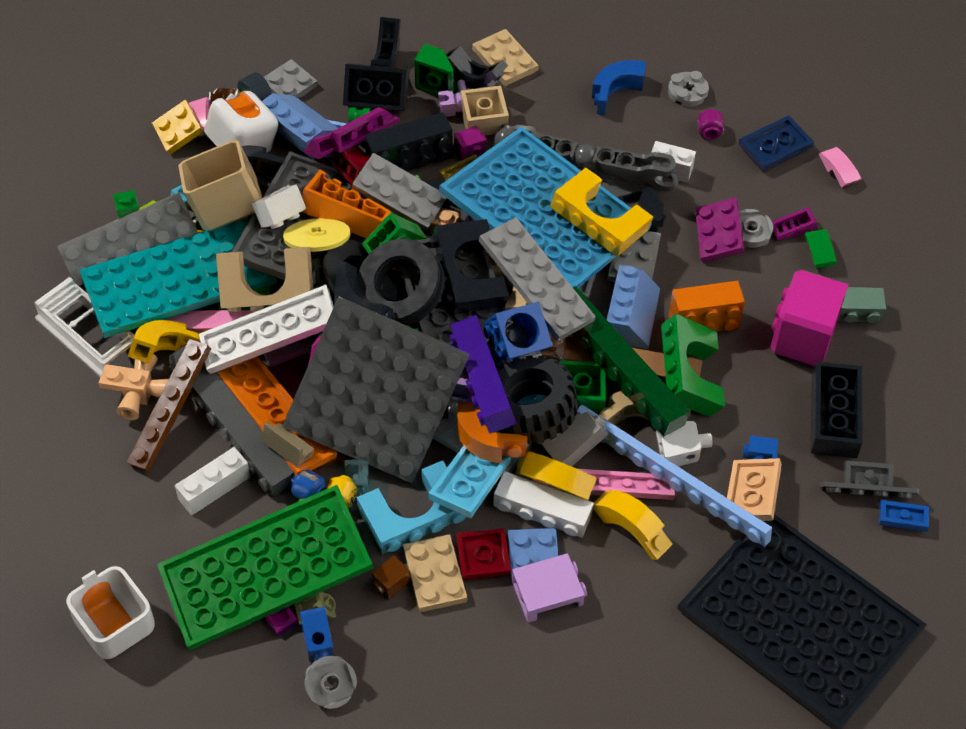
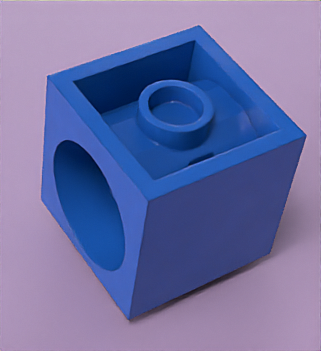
M539 301L496 313L484 322V335L490 340L492 346L490 353L498 366L504 365L507 362H513V359L516 358L524 359L526 356L541 354L553 346ZM506 322H515L524 329L527 336L525 348H518L508 341L505 335Z

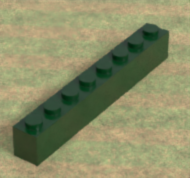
M576 286L572 287L596 316L594 322L572 333L581 347L586 349L594 358L596 364L601 365L606 370L609 378L620 387L623 394L636 405L638 411L645 415L652 426L663 437L685 426L690 414L687 407Z

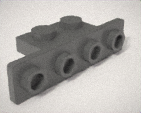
M845 461L844 483L825 481L820 483V488H826L828 493H841V489L850 490V494L864 495L865 491H872L874 496L888 497V493H898V498H912V494L919 493V488L893 487L894 464Z

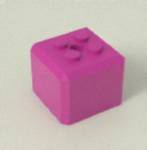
M805 270L796 271L789 288H784L781 297L783 301L778 304L775 313V319L771 328L774 331L771 343L773 352L815 366L816 361L823 362L849 284Z

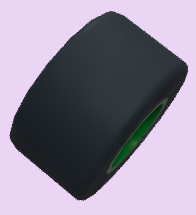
M257 72L238 81L237 87L240 92L251 91L261 101L272 94V90L265 78Z

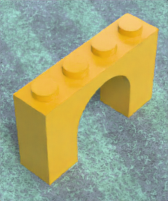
M584 168L554 192L550 207L618 257L648 231L653 216L637 204L618 218L609 219L593 213L586 203L598 194L603 179L589 169Z

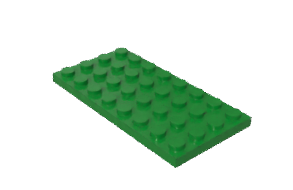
M338 485L157 564L184 640L190 651L374 568Z

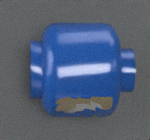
M309 469L301 471L297 476L293 475L290 482L292 485L291 492L298 499L308 498L327 488L325 479Z

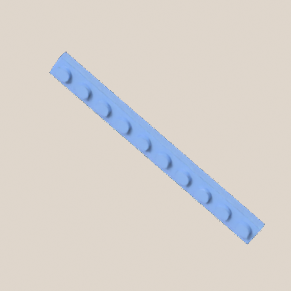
M584 405L578 408L576 414L589 412L593 416L597 415ZM602 418L606 423L604 428L609 434L600 442L607 443L620 455H625L637 466L651 472L655 478L662 479L673 490L680 491L689 497L693 503L700 504L713 516L723 519L731 528L747 535L751 541L759 543L764 547L771 541V526Z

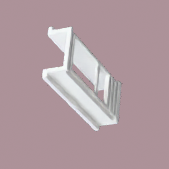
M70 277L34 302L38 312L35 319L99 377L102 375L105 364L108 365L132 345L135 335L129 330L117 334L122 341L104 355H101L72 329L89 314L93 313L95 316L96 314L88 294L74 283ZM79 301L88 311L67 325L58 316Z

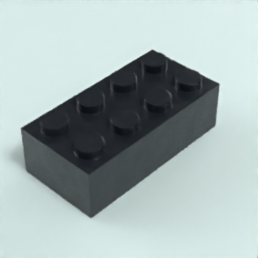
M444 112L365 134L366 154L371 157L375 153L407 172L408 170L452 158L453 129Z
M816 361L812 374L811 453L858 458L863 444L862 366Z

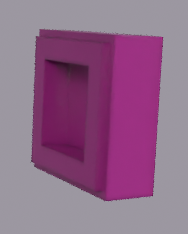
M289 607L264 617L277 636L298 624L297 617Z

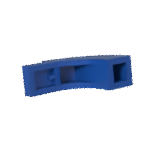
M636 60L619 61L608 65L597 74L592 89V98L595 99L594 105L598 106L597 114L605 115L608 98L616 90L625 88L643 89L646 62Z

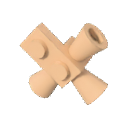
M154 354L150 364L135 359L134 369L105 364L99 380V386L102 389L123 392L124 398L116 409V413L120 417L127 420L138 419L140 404L148 405L151 395L159 398L169 379L152 380L150 372L158 361Z

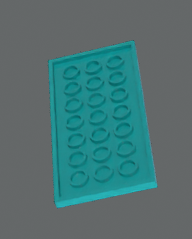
M242 219L211 232L203 231L190 237L177 239L80 269L82 280L104 338L141 327L143 324L151 321L164 320L220 302L216 254L232 252L250 219ZM244 266L246 281L253 290L277 284L276 277Z

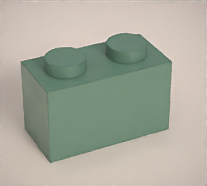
M848 287L838 321L849 323L882 322L886 312L884 289Z

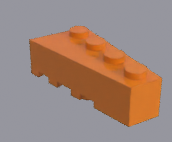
M322 170L317 172L304 188L302 194L306 209L301 212L311 217L341 221L348 225L350 233H355L366 239L383 222L384 218L392 213L369 198L362 199L358 191L345 189L341 186V181L335 178L330 180L325 177L326 173Z

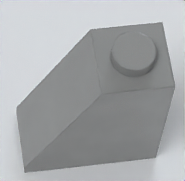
M584 412L575 416V420L571 426L567 425L568 429L563 434L559 433L557 438L544 440V443L541 444L554 460L573 466L609 433L604 428L606 423L598 414L593 416L589 412Z

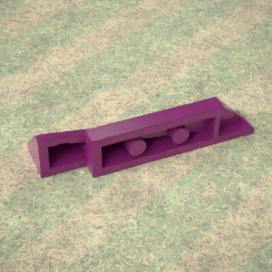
M378 107L329 134L312 139L305 148L304 153L317 159L333 151L341 153L364 141L365 134L386 129L400 122V118Z

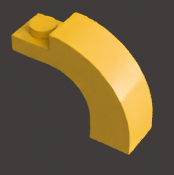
M169 320L151 321L143 324L136 331L128 357L150 364L155 352L159 350L178 351L187 345L189 339L200 342V337L198 333L187 330V324Z
M529 451L526 453L525 458L521 457L519 459L515 472L520 477L547 484L585 500L589 499L597 479L572 466Z
M606 490L594 502L593 509L603 523L617 524L628 530L639 541L652 560H658L672 545L662 530L665 526L662 521L646 505L633 496L619 490Z

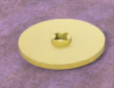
M308 219L289 226L284 231L283 237L285 244L291 248L310 247V252L325 251L346 243L350 238V228L338 220Z

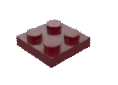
M504 528L456 533L463 581L511 575Z

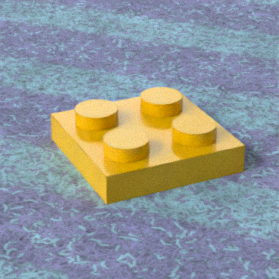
M186 100L152 122L163 146L170 155L204 132L192 107Z

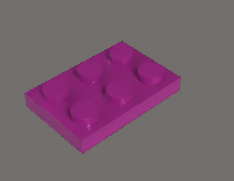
M736 197L695 208L700 258L703 263L745 252L739 202Z

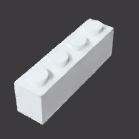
M504 471L494 493L493 506L503 512L515 513L523 519L540 522L545 527L562 530L570 536L583 538L593 514L594 503Z

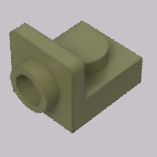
M318 592L294 604L299 625H302L301 611L325 607L327 618H336V603L330 594Z

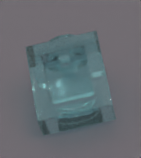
M357 459L345 460V475L353 476V482L358 488V496L368 493V461Z

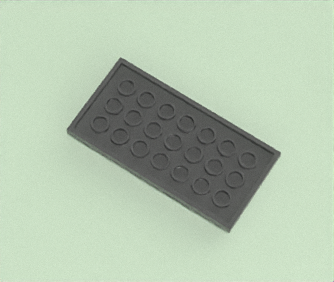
M289 151L264 197L283 187L297 184L302 196L304 188L319 170L326 173L325 177L330 180L335 178L341 181V186L347 190H351L352 185L335 167ZM299 212V217L290 221L285 219L283 221L284 225L271 229V226L261 228L255 213L232 252L243 251L244 266L285 280L284 249L291 247L287 246L284 242V231L297 222L316 219V217ZM328 250L310 252L313 290L317 285L315 276L317 262Z

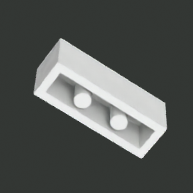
M235 447L231 448L177 483L175 489L178 500L191 516L249 479L248 462Z

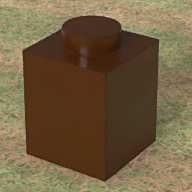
M394 555L372 572V587L377 594H383L390 600L411 583L410 570Z

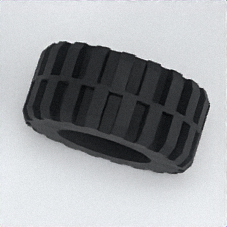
M531 355L526 356L524 359H513L512 363L509 364L507 362L502 365L501 370L497 369L517 423L497 432L527 436V445H531L532 442L541 444L544 443V440H553L557 438V434H563L568 429L567 425L571 426L578 412V400L572 374L563 364H559L558 361L552 358L548 360L545 356L533 358ZM530 395L548 396L536 404H516L522 398Z

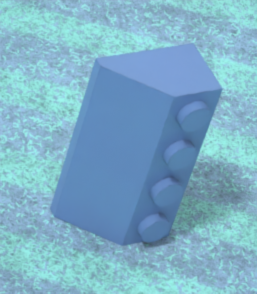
M272 93L262 101L278 120L277 133L303 152L312 139L338 129L293 95Z
M619 265L607 321L631 347L648 350L660 288L642 268Z

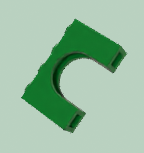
M678 314L673 315L661 324L666 385L688 409L711 417L725 407L723 387L699 377L691 368L687 354L705 360L719 350L717 331Z

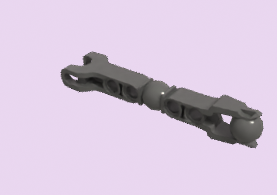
M503 124V129L499 130L495 135L494 143L496 145L522 126L571 164L577 165L582 170L584 168L589 170L594 168L596 172L599 170L603 174L650 184L653 189L671 192L678 186V177L676 172H674L676 162L674 157L659 152L639 154L608 147L601 148L599 146L596 149L591 144H581L579 146L578 142L573 143L568 139L540 134L535 127L523 125L513 127ZM664 162H668L670 164L666 168L661 166V164ZM662 178H670L673 181L669 184H665L662 181Z

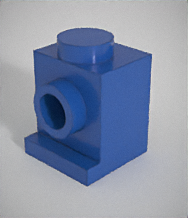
M750 436L748 444L743 445L742 458H746V460L776 459L778 439Z

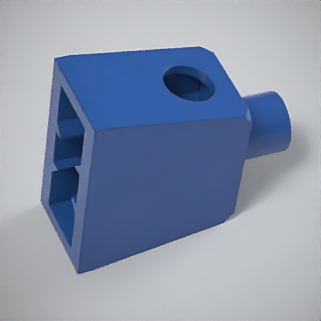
M325 607L301 611V624L309 661H316L325 656H334Z

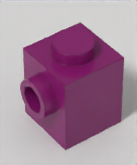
M477 126L454 133V148L461 161L476 158L485 153L487 140L484 133H480Z

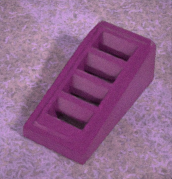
M809 207L772 221L773 233L777 241L805 235V232L818 230L817 222ZM790 224L792 229L788 230L786 225ZM782 226L784 232L780 233L778 227Z

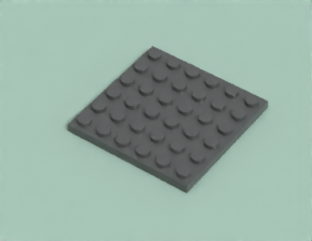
M339 296L282 427L413 483L470 354Z

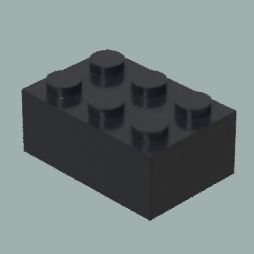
M345 64L343 105L406 110L409 68Z

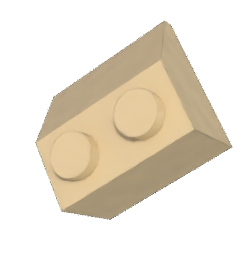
M501 86L461 91L463 118L466 129L477 126L480 133L492 135L497 134L499 130L503 129V124L509 125V114Z

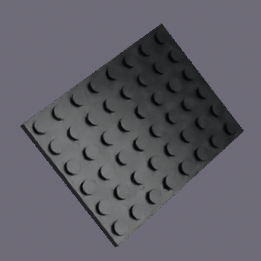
M774 514L773 521H763L772 527L771 541L765 547L751 541L743 533L678 604L677 609L833 729H843L920 636L927 624Z

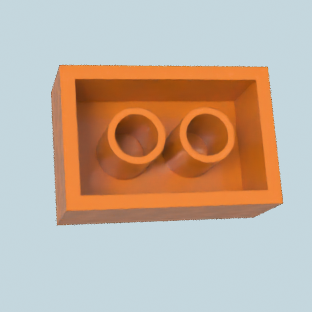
M731 281L673 289L668 317L671 318L673 315L678 314L714 331L737 329L740 326L745 304L739 282Z

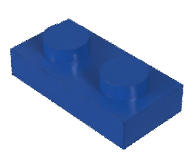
M881 500L879 504V525L927 532L929 528V506Z

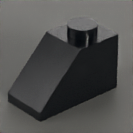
M646 183L638 206L653 216L652 224L648 231L657 233L659 227L663 228L666 220V215H663L664 204L652 186Z

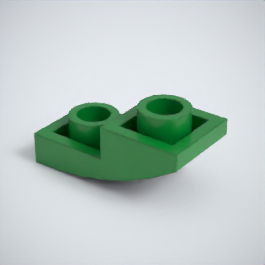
M827 230L805 232V240L810 249V256L815 269L837 265Z

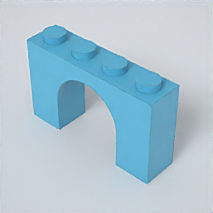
M443 460L421 469L422 483L428 493L447 469ZM379 488L357 497L358 511L382 554L394 552L403 544L417 542L423 536L437 533L452 523L462 522L467 517L433 502L431 509L424 515L416 518H404L396 515L389 508Z

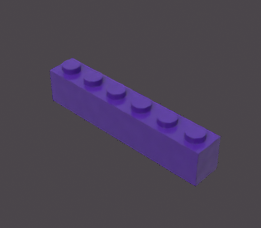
M477 315L451 324L453 334L449 336L453 347H458L460 350L470 354L462 373L464 378L469 377V380L465 381L469 393H475L474 396H471L475 410L480 409V412H477L481 427L486 425L489 434L517 424Z

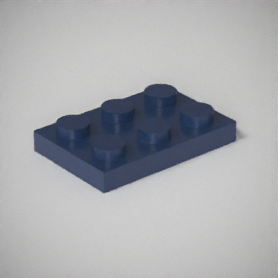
M789 115L739 139V146L762 171L812 148L814 141Z

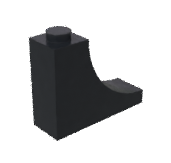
M338 262L334 305L340 296L394 320L392 308L382 303H371L363 295L357 279V267L347 262Z

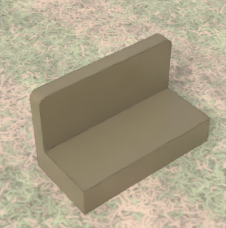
M269 422L264 424L262 442L297 468L314 454L313 447L290 430L282 427L280 423H277L275 426Z

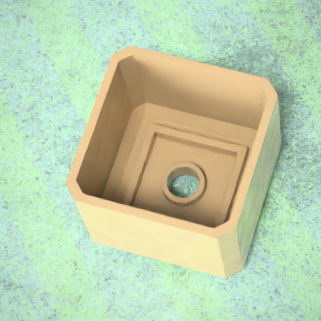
M239 140L224 143L183 160L178 165L183 193L203 230L211 232L255 214L252 203L261 199L262 196L257 177Z

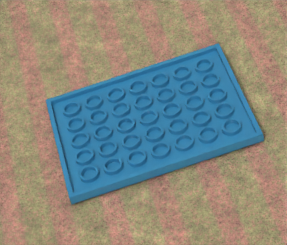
M522 126L439 187V192L472 218L475 220L487 219L490 230L517 218L572 287H581L617 257L550 207L554 192L581 172V170ZM601 185L598 194L586 203L593 213L609 219L621 217L631 209V207Z

